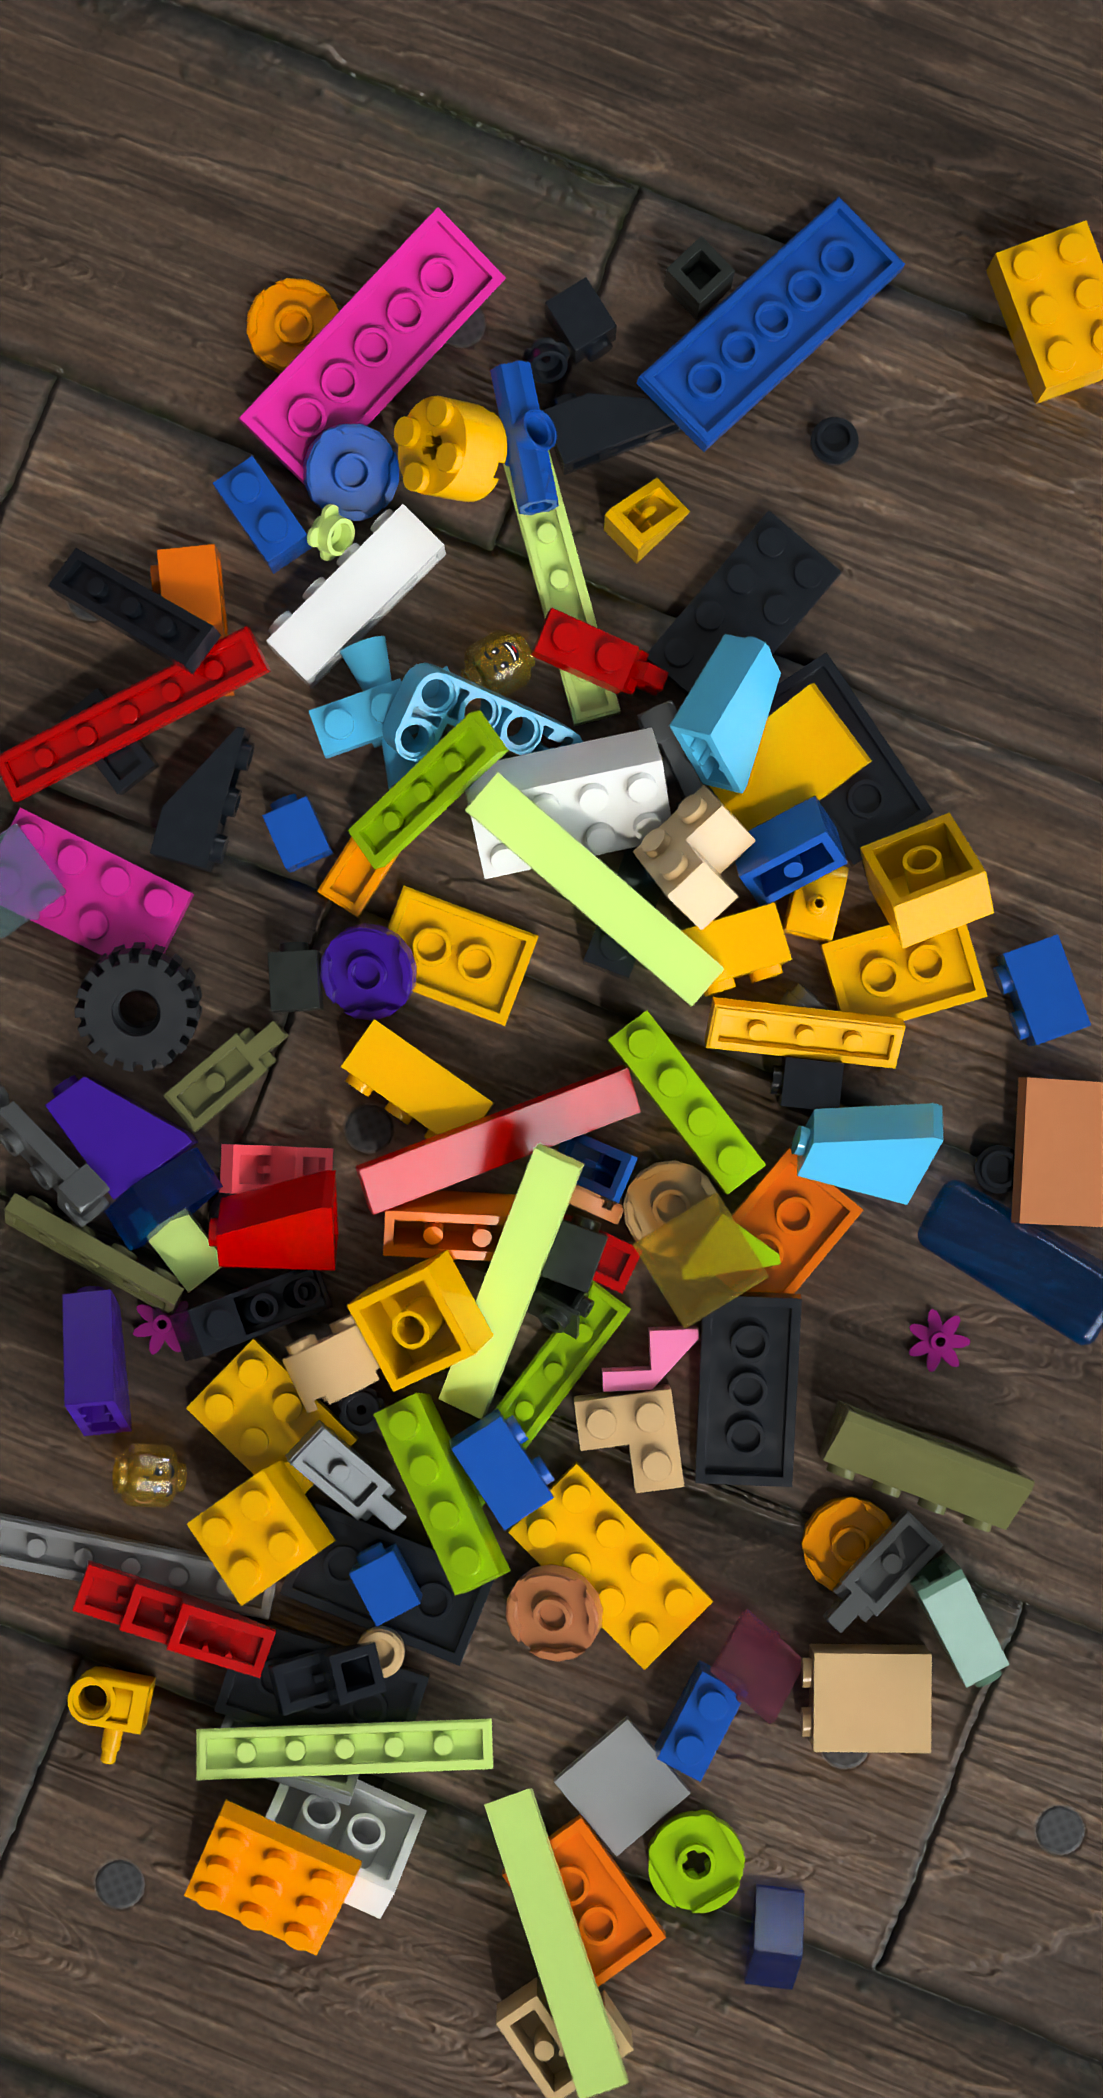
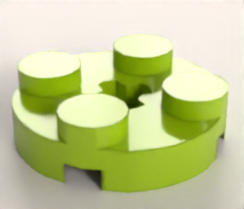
M701 1809L679 1813L666 1820L657 1829L648 1844V1872L655 1891L664 1902L675 1908L678 1906L682 1909L692 1910V1913H708L724 1906L735 1896L743 1876L745 1856L738 1835L725 1820L716 1817L709 1810ZM693 1850L698 1854L705 1852L709 1856L704 1861L706 1870L699 1874L694 1868L685 1870L682 1865L688 1860L687 1853Z

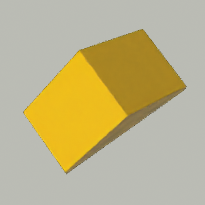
M655 478L608 510L604 519V531L637 564L690 511L658 478Z

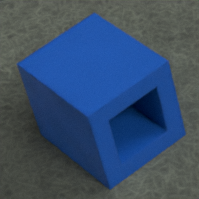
M296 794L282 797L270 804L271 812L262 815L288 872L292 873L334 854L313 805L307 796L298 799Z
M380 1542L355 1556L358 1563L352 1566L349 1575L376 1627L421 1603L423 1594L396 1543L384 1549Z

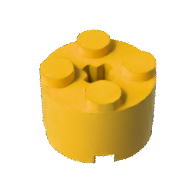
M430 396L417 403L407 416L401 417L394 428V439L398 444L399 467L403 476L404 486L408 490L423 495L456 501L475 502L487 496L495 488L499 479L493 477L498 464H505L507 457V436L501 419L494 412L484 408V406L443 396Z

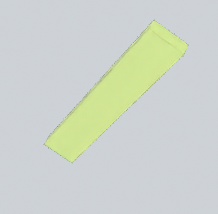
M550 452L549 457L559 506L549 512L534 515L519 514L510 467L503 464L544 618H546L548 611L554 608L598 628ZM559 669L574 726L620 714L621 711L615 693Z
M498 772L465 809L471 817L690 1006L695 1004L725 969Z
M540 1143L534 1148L476 1299V1303L494 1336L475 1355L451 1365L438 1398L439 1400L479 1419L486 1415L584 1163Z
M492 1718L196 1729L197 1780L493 1769Z
M529 1788L484 1804L578 2097L588 2098L627 2084L629 2081L533 1789Z

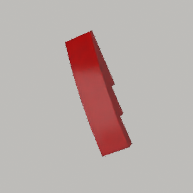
M88 1560L72 1605V1611L117 1624L120 1631L166 1644V1650L257 1678L261 1676L276 1634L275 1629L218 1605Z

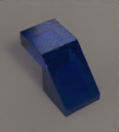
M196 1147L133 1184L104 1212L129 1251L143 1247L170 1221L195 1213L223 1186Z

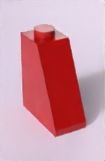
M324 1170L221 1198L218 1218H210L208 1232L209 1246L217 1247L219 1267L335 1271L339 1240L336 1170Z

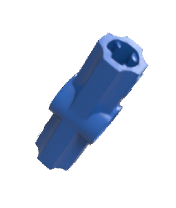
M518 360L512 363L500 364L490 370L499 417L506 431L508 449L505 465L510 467L518 512L522 515L549 512L559 506L548 452L556 443V428L551 418L539 408L531 363Z

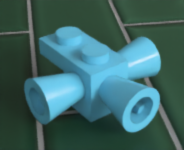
M375 636L353 643L340 651L362 692L309 710V714L326 759L370 743L373 744L374 748L382 746L388 789H391L419 761L406 760L391 748L383 737L382 727L402 682L400 678L393 681L391 679L385 636ZM448 666L442 668L449 671ZM438 679L430 680L424 685L421 693L422 700L435 696L439 688ZM417 724L410 725L404 729L401 735V744H408L414 740L412 735L419 731Z

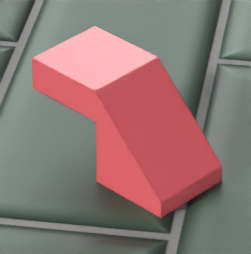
M222 1144L219 1192L242 1193L316 1172L332 1170L333 1148Z

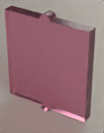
M747 1608L739 1616L710 1671L736 1694L737 1701H744L768 1724H771L776 1720L801 1671V1657L780 1638V1633L777 1630L772 1631Z

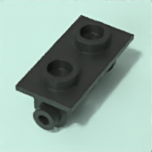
M540 1276L526 1312L539 1318L540 1322L549 1330L555 1333L564 1332L577 1339L579 1336L580 1316L586 1318L594 1306V1300L588 1298L589 1293L557 1281L548 1290L544 1286L549 1279Z

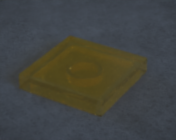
M714 1192L632 1243L685 1329L769 1277L717 1192Z

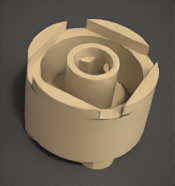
M351 1314L329 1324L332 1333L317 1340L315 1334H309L285 1346L289 1355L283 1358L282 1362L307 1413L318 1410L314 1402L318 1398H322L323 1402L328 1401L331 1404L379 1380L375 1370L379 1369L380 1366Z

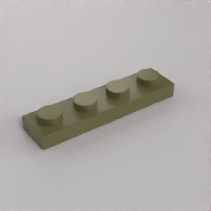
M14 1193L5 1207L6 1224L166 1315L170 1316L175 1313L180 1302H182L184 1288L178 1286L179 1280L173 1274L159 1267H155L153 1271L136 1262L137 1256L122 1245L113 1243L110 1247L94 1238L95 1232L87 1225L79 1228L72 1220L67 1223L53 1215L54 1210L43 1200L35 1196H28L25 1199Z

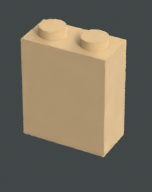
M810 1644L809 1658H801L802 1688H809V1707H801L800 1728L801 1736L809 1737L813 1752L931 1753L932 1654L925 1645Z

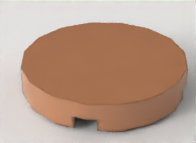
M577 1184L569 1201L570 1204L617 1225L624 1212L623 1205L614 1201L610 1209H606L608 1201L604 1200L603 1196Z
M550 1564L532 1568L518 1579L507 1598L506 1619L511 1634L519 1643L522 1640L526 1646L531 1648L529 1650L530 1653L542 1659L557 1662L575 1659L591 1646L602 1627L603 1608L598 1592L584 1576L568 1567Z

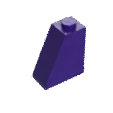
M72 1075L51 1091L55 1098L45 1105L89 1167L108 1185L110 1189L108 1193L113 1200L124 1197L199 1142L191 1132L93 1077L84 1076L79 1080L76 1075Z
M86 1286L78 1289L77 1293L63 1294L64 1406L84 1436L132 1431L121 1310L118 1301L111 1289L105 1290L99 1286Z

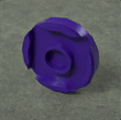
M363 923L346 928L330 942L321 958L320 978L326 995L334 1004L337 1003L341 1008L345 1009L344 1013L353 1018L373 1021L374 1019L377 1020L391 1016L408 1001L416 986L417 965L410 947L399 934L382 925Z

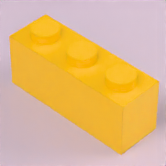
M375 1019L341 1065L344 1070L350 1073L345 1080L349 1085L367 1097L370 1096L373 1090L389 1101L384 1109L407 1125L414 1118L427 1127L428 1131L424 1135L426 1139L485 1117L495 1104Z

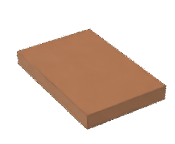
M1031 1077L1018 1078L1011 1223L1103 1227V1082Z

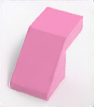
M697 1326L648 1327L649 1366L602 1368L603 1392L652 1390L699 1339Z

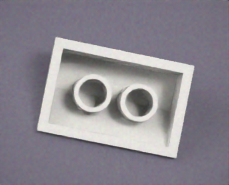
M357 1780L349 1806L280 1783L265 1818L361 1860L362 1864L356 1879L343 1903L380 1919L396 1891L427 1810L361 1780Z

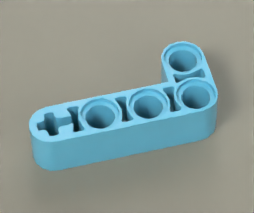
M429 663L416 664L408 670L382 727L383 737L391 748L406 760L420 761L438 744L446 725L450 724L455 727L465 718L464 712L467 704L473 699L481 698V712L507 749L518 755L555 748H548L540 742L542 734L553 741L561 742L560 747L583 742L579 734L559 720ZM438 679L439 688L435 696L422 700L421 693L424 685L430 680ZM517 717H522L523 724L520 731L514 736L507 737L509 723ZM418 724L419 731L417 737L408 744H401V735L404 729L410 725Z

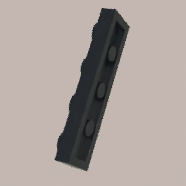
M75 548L48 585L59 597L191 674H194L221 637V634L213 625L78 548Z

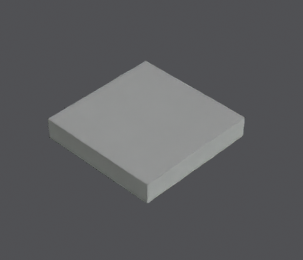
M628 1716L622 1719L554 1777V1783L616 1857L691 1794L690 1789L671 1766L657 1759L654 1746Z

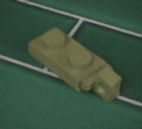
M272 1021L257 1035L248 1027L242 1033L233 1035L163 1096L193 1132H198L270 1070L269 1067L277 1061L271 1054V1051L289 1035L277 1021Z

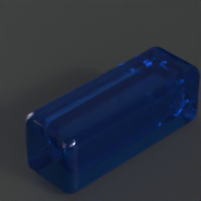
M961 1180L946 1182L931 1204L919 1228V1242L950 1265L1079 1345L1093 1343L1103 1330V1261L1039 1224L1011 1223L1012 1209Z

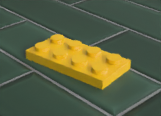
M576 1461L550 1487L554 1498L512 1525L508 1529V1533L541 1566L552 1564L568 1567L584 1576L598 1592L603 1608L602 1628L645 1670L713 1603V1600Z

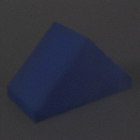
M756 1884L744 1976L745 1984L793 1990L803 1958L804 1890Z

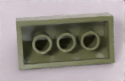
M839 1400L818 1453L823 1461L828 1462L826 1470L835 1475L852 1481L856 1473L874 1480L871 1487L875 1490L899 1498L901 1490L919 1497L918 1506L941 1515L945 1514L947 1508L965 1514L962 1520L963 1523L989 1533L992 1525L1004 1530L1008 1528L1035 1484L1033 1479L1018 1468Z

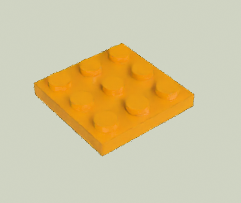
M226 1800L184 1896L196 1901L207 1910H216L240 1921L249 1929L261 1930L283 1940L293 1949L307 1951L317 1956L356 1879L362 1861Z

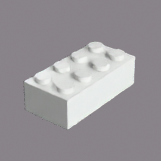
M652 727L498 760L466 790L468 805H470L498 772L594 856L638 847L650 831L658 828L671 816L662 758ZM471 817L485 879L532 869Z

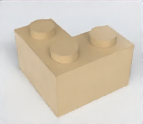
M703 785L696 793L685 798L678 809L664 823L650 831L633 853L664 894L695 925L703 930L738 897L720 874L756 840L729 809Z
M669 1384L656 1385L652 1390L610 1391L574 1396L580 1451L629 1445L635 1493L684 1487L672 1391Z
M536 1977L497 2004L496 2025L546 2098H564L575 2091L576 2087L543 1985L538 1977ZM603 1990L600 1992L601 1999L620 2056L623 2058L633 2051L632 2030L606 1991Z

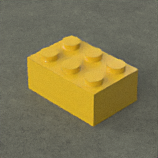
M1087 220L995 253L986 272L1035 404L1103 380V263Z

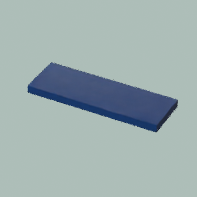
M838 196L643 372L636 384L705 452L902 271L905 263Z

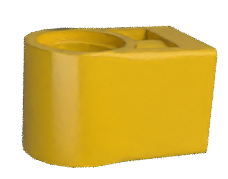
M842 866L791 892L782 927L784 933L824 943L832 941L847 882L848 867Z
M93 1667L86 1670L71 1687L68 1694V1708L71 1715L83 1724L104 1728L100 1757L102 1763L113 1764L116 1761L123 1731L140 1735L146 1727L156 1677L108 1667ZM89 1685L101 1687L106 1693L107 1703L102 1706L91 1704L85 1696V1687Z

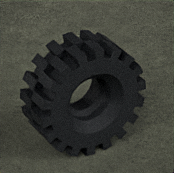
M135 942L132 948L126 949L125 944L115 947L111 954L107 955L105 953L91 967L76 996L79 1000L75 1006V1018H80L81 1020L77 1028L81 1038L87 1035L91 1040L87 1046L90 1051L95 1054L98 1050H101L106 1054L103 1062L112 1066L115 1060L124 1063L122 1070L132 1072L136 1065H143L144 1072L154 1070L159 1062H162L163 1066L169 1064L177 1053L182 1054L187 1048L201 1017L202 1006H200V999L202 993L200 986L195 987L194 985L196 975L191 967L185 970L181 966L183 959L175 953L171 958L163 954L166 949L163 946L156 944L152 950L145 948V942ZM140 990L150 994L157 1004L155 1019L149 1024L140 1026L126 1021L120 1012V1000L126 993Z

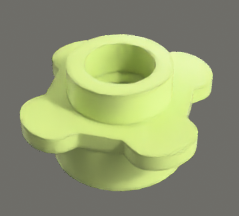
M328 504L322 509L321 516L315 519L309 529L307 543L309 546L318 548L321 559L331 561L336 556H341L353 544L355 537L354 525L351 520L339 515V509L336 505Z

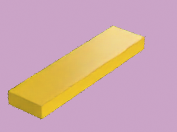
M713 997L704 1041L706 1048L896 1069L906 1025L903 1018Z

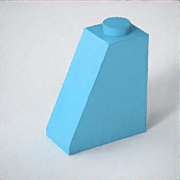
M724 634L669 725L702 784L743 794L747 787L781 675L770 652V648L766 642L756 637L748 636L742 638Z
M927 1103L814 1109L806 1126H799L793 1138L791 1151L792 1154L797 1155V1176L907 1205L944 1140L942 1106Z

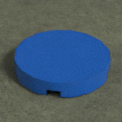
M338 424L324 430L310 444L303 462V482L310 499L321 510L326 505L333 504L338 507L340 516L351 521H363L377 514L392 501L399 484V462L395 451L392 450L387 439L379 431L363 424Z

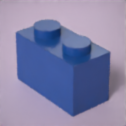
M253 456L213 482L220 498L273 574L312 548L307 543V533Z
M816 796L749 830L748 832L756 841L735 860L740 879L760 907L768 905L848 863L837 827Z
M1058 934L996 956L998 966L993 968V973L997 986L1003 995L1009 993L1015 1010L1009 1014L1013 1030L1019 1040H1026L1028 1047L1036 1046L1091 1026Z
M497 1408L451 1438L449 1442L451 1450L503 1529L506 1530L554 1498L548 1484L555 1479L540 1455L532 1460L522 1446V1443L529 1439L514 1415L505 1419Z
M699 1660L655 1744L657 1759L701 1782L746 1695L742 1682Z

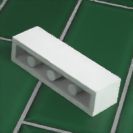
M404 504L395 512L388 509L382 513L370 528L373 534L361 546L354 543L348 547L336 562L339 568L327 580L323 577L315 580L302 596L306 601L293 614L289 611L281 614L270 626L268 631L272 635L266 640L269 647L311 689L343 658L340 654L342 649L360 641L446 555L444 544Z

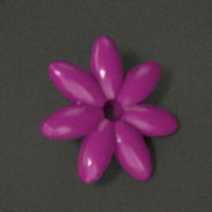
M187 1301L180 1302L174 1314L188 1309L189 1303ZM138 1305L137 1312L148 1322L135 1328L133 1335L136 1337L152 1335L149 1344V1351L152 1355L158 1353L165 1341L174 1352H181L169 1316L150 1306ZM161 1320H165L167 1323L164 1329L160 1327Z
M931 1309L928 1313V1327L915 1323L909 1326L910 1331L922 1340L909 1349V1355L914 1357L928 1353L926 1363L929 1372L936 1370L941 1356L952 1367H958L959 1359L952 1348H963L971 1343L969 1338L954 1334L960 1324V1317L958 1315L953 1316L942 1325L938 1312ZM941 1337L943 1340L942 1344L936 1345L937 1338Z

